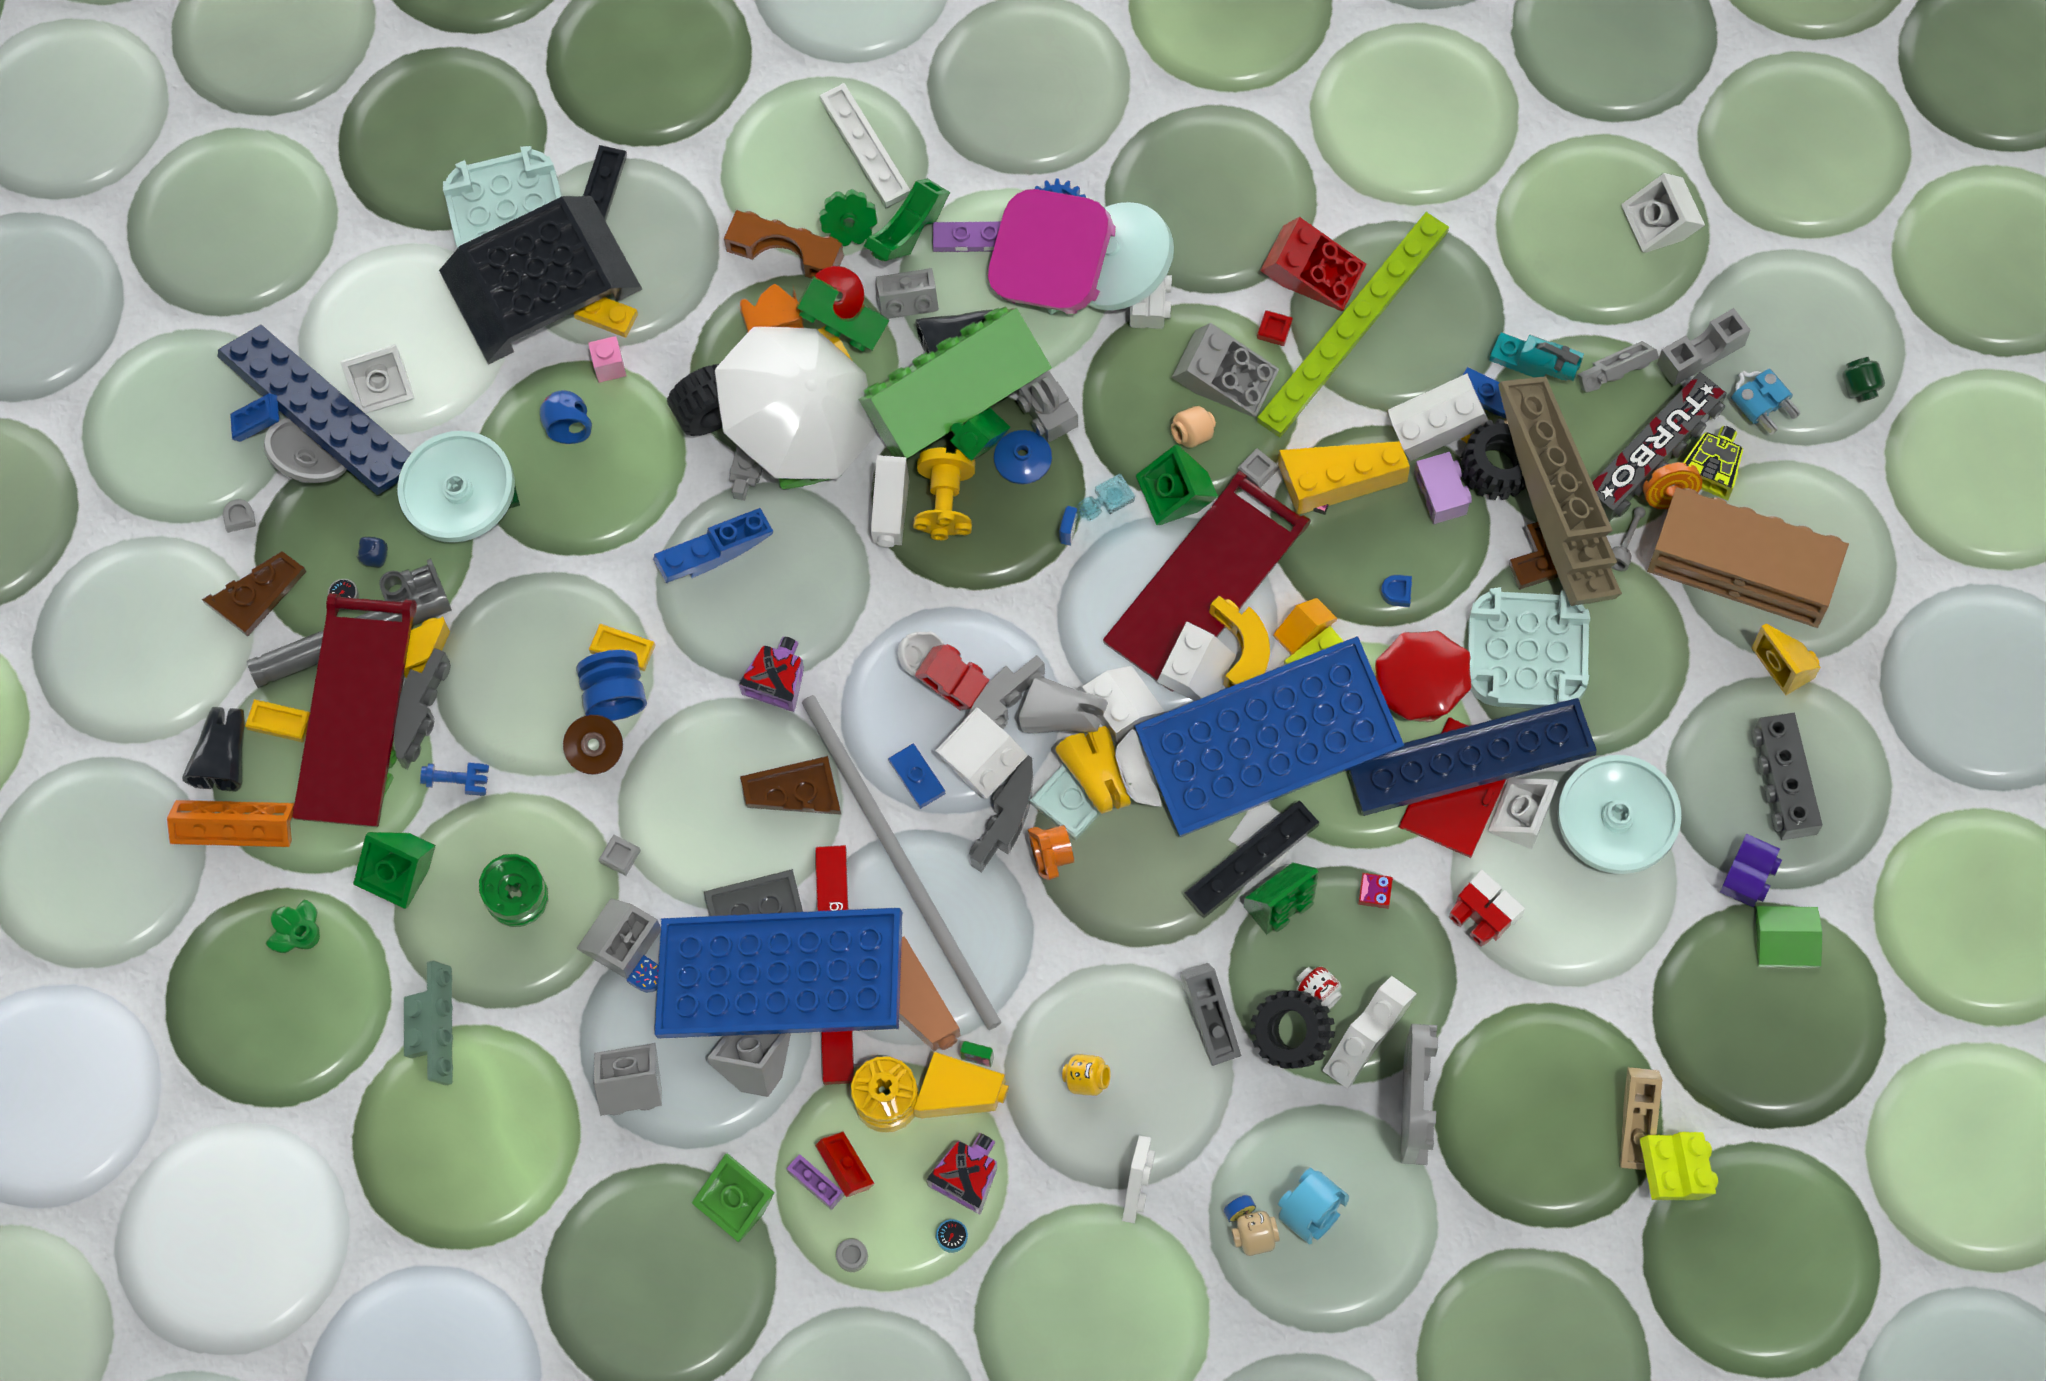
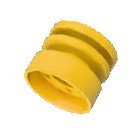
M876 1057L866 1061L856 1071L851 1082V1095L860 1120L868 1128L878 1132H895L906 1127L914 1119V1107L919 1093L911 1069L901 1060L893 1057ZM883 1086L885 1089H889L890 1094L880 1093L879 1088Z

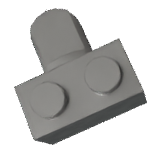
M1049 370L1019 388L1017 402L1024 413L1029 412L1033 419L1031 422L1034 430L1039 436L1044 435L1048 443L1078 427L1077 412Z

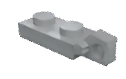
M1641 341L1594 362V367L1577 374L1581 389L1586 393L1599 389L1602 383L1619 380L1624 377L1625 373L1647 367L1650 362L1659 359L1657 349Z
M738 445L731 466L729 480L734 482L732 493H734L733 498L745 501L749 486L755 487L756 483H759L763 467Z

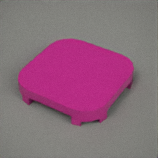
M1026 189L1017 193L1008 202L1002 216L988 270V279L991 287L999 296L1013 304L1017 302L1060 310L1066 314H1077L1078 310L1085 308L1092 300L1096 301L1100 293L1096 287L1110 236L1115 237L1116 230L1110 213L1099 202L1085 197L1039 189Z

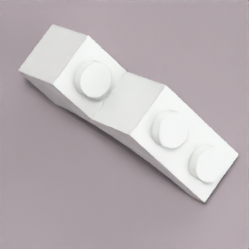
M1391 976L1377 990L1365 1011L1350 1025L1324 1067L1323 1072L1348 1089L1386 1035L1403 1017L1417 993Z

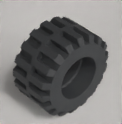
M719 364L705 366L688 374L674 386L667 397L668 406L686 435L701 436L723 428L715 377V369Z
M1497 419L1495 424L1490 420L1485 422L1484 426L1480 425L1470 436L1460 457L1462 458L1460 468L1464 470L1462 474L1463 479H1469L1470 483L1468 486L1472 490L1477 488L1479 490L1478 495L1482 497L1484 494H1488L1489 499L1496 500L1497 496H1500L1501 500H1506L1510 494L1515 497L1521 490L1525 489L1526 484L1509 425L1504 423V419ZM1490 450L1503 452L1511 459L1513 468L1500 469L1494 466L1488 460L1486 452Z
M1291 990L1276 992V995L1266 997V1002L1260 1003L1256 1008L1259 1011L1258 1015H1253L1251 1021L1255 1022V1028H1250V1035L1256 1036V1040L1252 1041L1254 1048H1260L1261 1051L1258 1054L1262 1058L1269 1059V1064L1280 1066V1068L1284 1069L1309 1067L1314 1065L1315 1061L1323 1059L1325 1057L1324 1051L1330 1050L1332 1046L1329 1040L1335 1036V1031H1331V1025L1335 1023L1333 1018L1328 1017V1013L1331 1011L1328 1006L1321 1004L1322 1000L1320 998L1311 996L1312 993ZM1289 1011L1298 1012L1305 1020L1307 1027L1306 1037L1297 1048L1288 1047L1282 1041L1279 1034L1280 1021Z

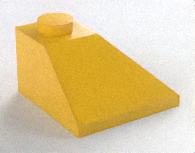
M1767 623L1761 626L1752 645V650L1785 695L1816 678L1821 667L1813 651H1808L1803 643Z

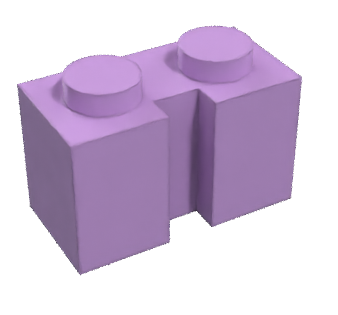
M1450 452L1416 461L1414 474L1421 493L1425 496L1426 506L1433 524L1467 515L1469 503L1472 502L1471 494L1467 486L1463 487L1460 477H1462L1460 465L1457 460L1453 461Z

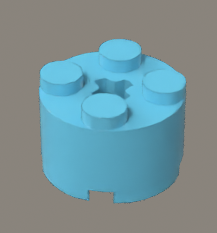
M1309 1168L1299 1179L1300 1185L1294 1192L1287 1191L1280 1199L1278 1205L1282 1208L1279 1213V1220L1305 1242L1312 1244V1237L1319 1240L1338 1220L1340 1214L1337 1212L1340 1204L1346 1207L1349 1195L1322 1172Z

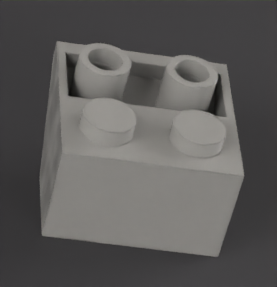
M611 898L577 949L627 979L642 956L647 953L660 934L661 926L658 919L633 904Z

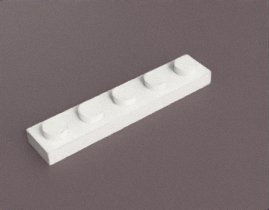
M845 83L821 94L820 100L885 207L887 208L907 198L910 193L909 187Z

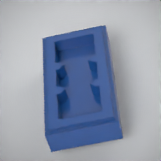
M1467 367L1464 374H1468L1483 409L1506 419L1498 386L1500 382Z
M268 393L230 414L232 440L241 442L279 422L277 395Z
M914 743L888 758L889 763L920 809L946 794L945 789Z

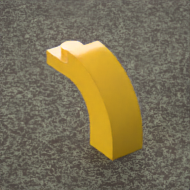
M1218 596L1212 602L1209 613L1235 635L1241 647L1240 660L1224 678L1223 685L1229 688L1266 672L1270 657V642L1262 620L1250 606L1240 614V610L1235 603Z

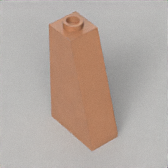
M903 936L901 946L899 1020L933 1051L939 1048L946 1050L957 1043V1038L961 1036L960 1028L907 939Z

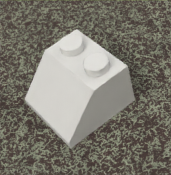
M1663 173L1621 204L1638 243L1645 253L1684 241L1705 226L1683 177Z
M1186 622L1157 682L1197 701L1219 692L1225 675L1229 672L1236 655L1213 634Z
M1132 666L1107 670L1082 686V692L1107 700L1108 705L1104 715L1095 716L1101 720L1100 724L1102 726H1106L1109 729L1115 745L1119 744L1132 729L1136 731L1134 725L1165 713Z
M977 707L936 750L972 790L986 799L1028 756L1009 734Z

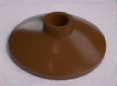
M588 715L578 718L568 727L563 739V750L566 759L576 770L585 774H601L610 770L619 761L623 751V738L619 728L610 719L600 715ZM597 739L599 741V748L591 750L588 746L589 740Z

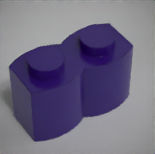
M1746 834L1720 893L1753 908L1757 900L1763 902L1771 886L1765 883L1768 875L1775 876L1782 862V859L1777 857L1780 848Z

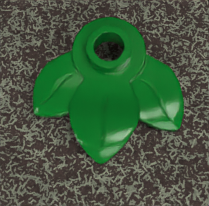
M304 899L297 906L296 910L285 906L275 909L271 914V923L276 932L266 941V945L278 953H287L294 948L311 949L316 946L320 939L319 927L315 923L318 914L316 907Z

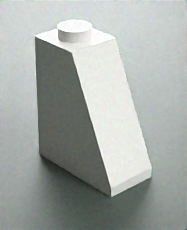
M877 455L871 536L872 542L882 547L902 545L909 489L906 457Z

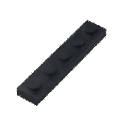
M1299 800L1184 893V897L1203 918H1206L1317 828L1319 821Z

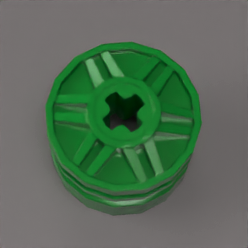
M504 854L493 859L482 871L479 879V893L491 916L499 923L509 927H524L535 922L544 913L549 901L548 887L537 865L529 858L519 854ZM520 890L522 893L520 897H511V891L518 892Z

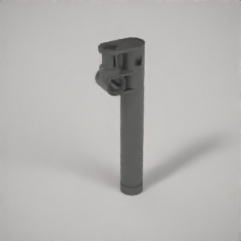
M431 558L427 560V565L410 571L407 569L402 572L388 571L380 578L379 585L385 601L403 602L405 599L416 601L417 609L412 626L452 611ZM401 585L400 589L396 592H389L392 586ZM370 611L355 617L402 622V614ZM324 630L264 653L261 657L247 660L249 671L257 688L267 685L270 681H277L317 665Z

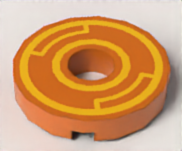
M1676 462L1655 470L1651 474L1652 478L1649 482L1646 480L1643 484V493L1650 506L1657 509H1669L1676 487L1681 489L1690 488L1699 493L1703 480L1696 466L1691 464L1690 467L1686 466L1685 463Z

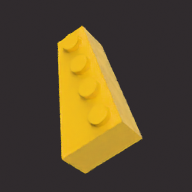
M1400 441L1279 450V470L1298 515L1313 511L1314 508L1329 504L1330 506L1408 482L1410 465Z

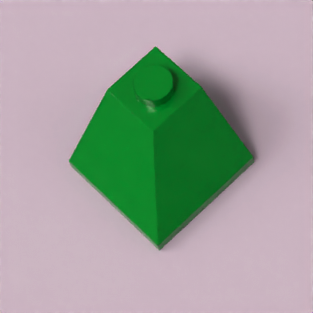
M1179 445L1172 446L1136 474L1156 525H1163L1197 513L1218 498L1209 473Z
M368 832L365 835L353 885L406 909L430 869L436 845L411 833Z

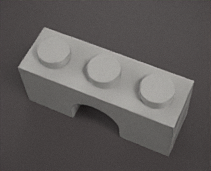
M1733 308L1710 321L1708 328L1697 338L1690 341L1687 336H1684L1663 348L1657 365L1674 387L1745 346L1751 330Z

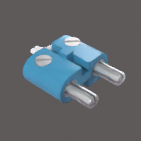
M1767 369L1762 373L1759 371L1752 373L1743 371L1738 375L1740 381L1736 384L1737 391L1734 392L1731 399L1753 424L1760 422L1769 434H1774L1778 427L1768 417L1770 412H1775L1783 407L1792 419L1800 415L1801 412L1790 401L1793 394L1771 369ZM1744 376H1756L1754 381H1749L1745 385L1740 387L1744 383Z

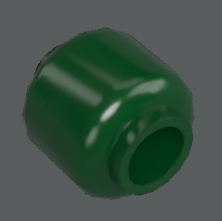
M1869 357L1847 363V369L1843 371L1842 377L1848 395L1852 398L1860 397L1862 402L1879 397L1877 391L1885 386V380L1879 363L1874 360L1870 361Z

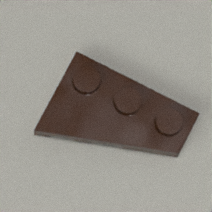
M282 551L253 568L247 576L237 582L235 580L225 585V589L213 596L211 594L206 596L202 601L248 637L301 579L306 570Z
M828 756L740 776L747 808L842 815Z

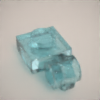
M1118 474L1095 487V493L1099 498L1094 499L1093 496H1089L1078 504L1080 508L1079 514L1082 518H1086L1087 521H1091L1102 513V506L1106 508L1109 514H1112L1133 503L1136 496L1122 475Z

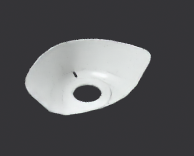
M1132 729L1117 745L1115 754L1128 795L1135 802L1161 807V800L1152 769L1138 735Z

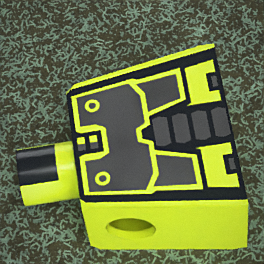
M1722 426L1717 436L1705 432L1683 463L1690 467L1691 464L1696 466L1703 480L1702 490L1728 501L1735 485L1743 448L1733 443L1737 436L1736 430L1729 426Z

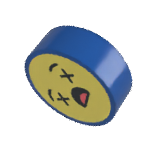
M1244 1195L1230 1202L1223 1212L1229 1222H1235L1239 1216L1252 1213L1256 1209V1205L1251 1196Z

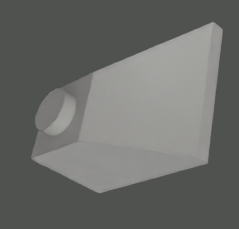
M791 1033L723 1036L707 1058L708 1063L739 1091L769 1097L783 1076Z

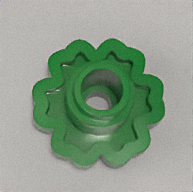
M850 189L844 195L842 192L836 191L825 199V209L819 212L822 232L830 233V237L837 239L842 243V246H848L851 241L856 244H862L868 236L872 235V227L877 224L875 204L867 202L865 193Z

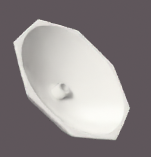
M753 327L715 369L723 433L774 478L838 479L875 436L874 425L858 400L865 396L863 390L868 387L866 373L817 329Z

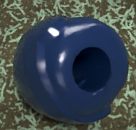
M375 537L360 538L358 555L356 556L358 561L365 566L381 568L387 558V543L383 539Z

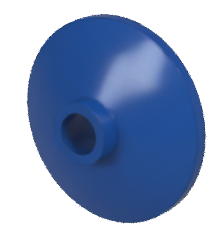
M1018 430L1007 434L999 441L994 452V463L999 474L1006 480L1016 484H1030L1038 481L1048 472L1052 462V452L1048 442L1042 436L1029 430ZM1026 450L1028 453L1025 456H1020L1018 451Z

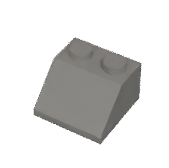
M656 1043L594 1053V1088L600 1116L608 1114L615 1116L626 1111L638 1109L645 1111L662 1106V1087Z

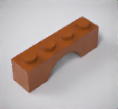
M736 210L724 237L727 252L751 260L768 249L784 248L791 250L803 261L805 277L811 279L817 272L826 267L840 266L844 258L842 243L830 236L821 237L815 235L805 228L796 229L789 227L779 220L773 219L770 221L761 218L751 211L742 212Z

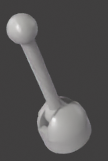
M1643 507L1635 508V517L1622 546L1612 548L1617 563L1611 567L1612 569L1617 571H1626L1628 569L1632 555L1627 547L1640 518L1645 516L1646 511Z

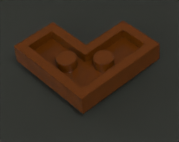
M1538 522L1526 526V532L1535 552L1510 559L1509 566L1519 590L1559 577Z

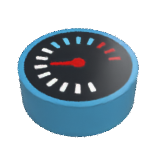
M950 1219L940 1224L937 1229L936 1240L942 1250L955 1253L965 1247L968 1240V1232L962 1222Z

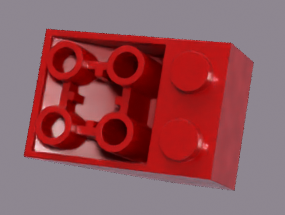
M1298 217L1283 226L1260 271L1282 287L1343 311L1367 264L1307 221Z

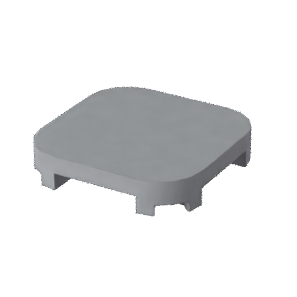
M1411 1024L1406 1039L1402 1089V1164L1428 1165V1150H1433L1436 1111L1423 1109L1424 1080L1428 1081L1431 1056L1435 1057L1438 1050L1437 1025Z

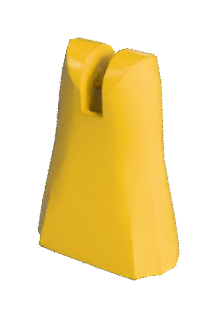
M1106 726L1099 727L1096 732H1088L1086 737L1084 733L1068 736L1056 746V753L1081 784L1091 802L1101 814L1112 811L1113 805L1115 808L1120 809L1131 804L1130 796L1125 788L1115 757L1116 752L1112 737Z

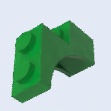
M928 178L915 181L909 195L896 214L878 232L868 236L864 247L872 251L871 255L881 261L910 255L924 225L937 221L950 192Z

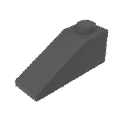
M1205 963L1179 972L1211 1065L1214 1066L1242 1056L1215 969L1209 963Z

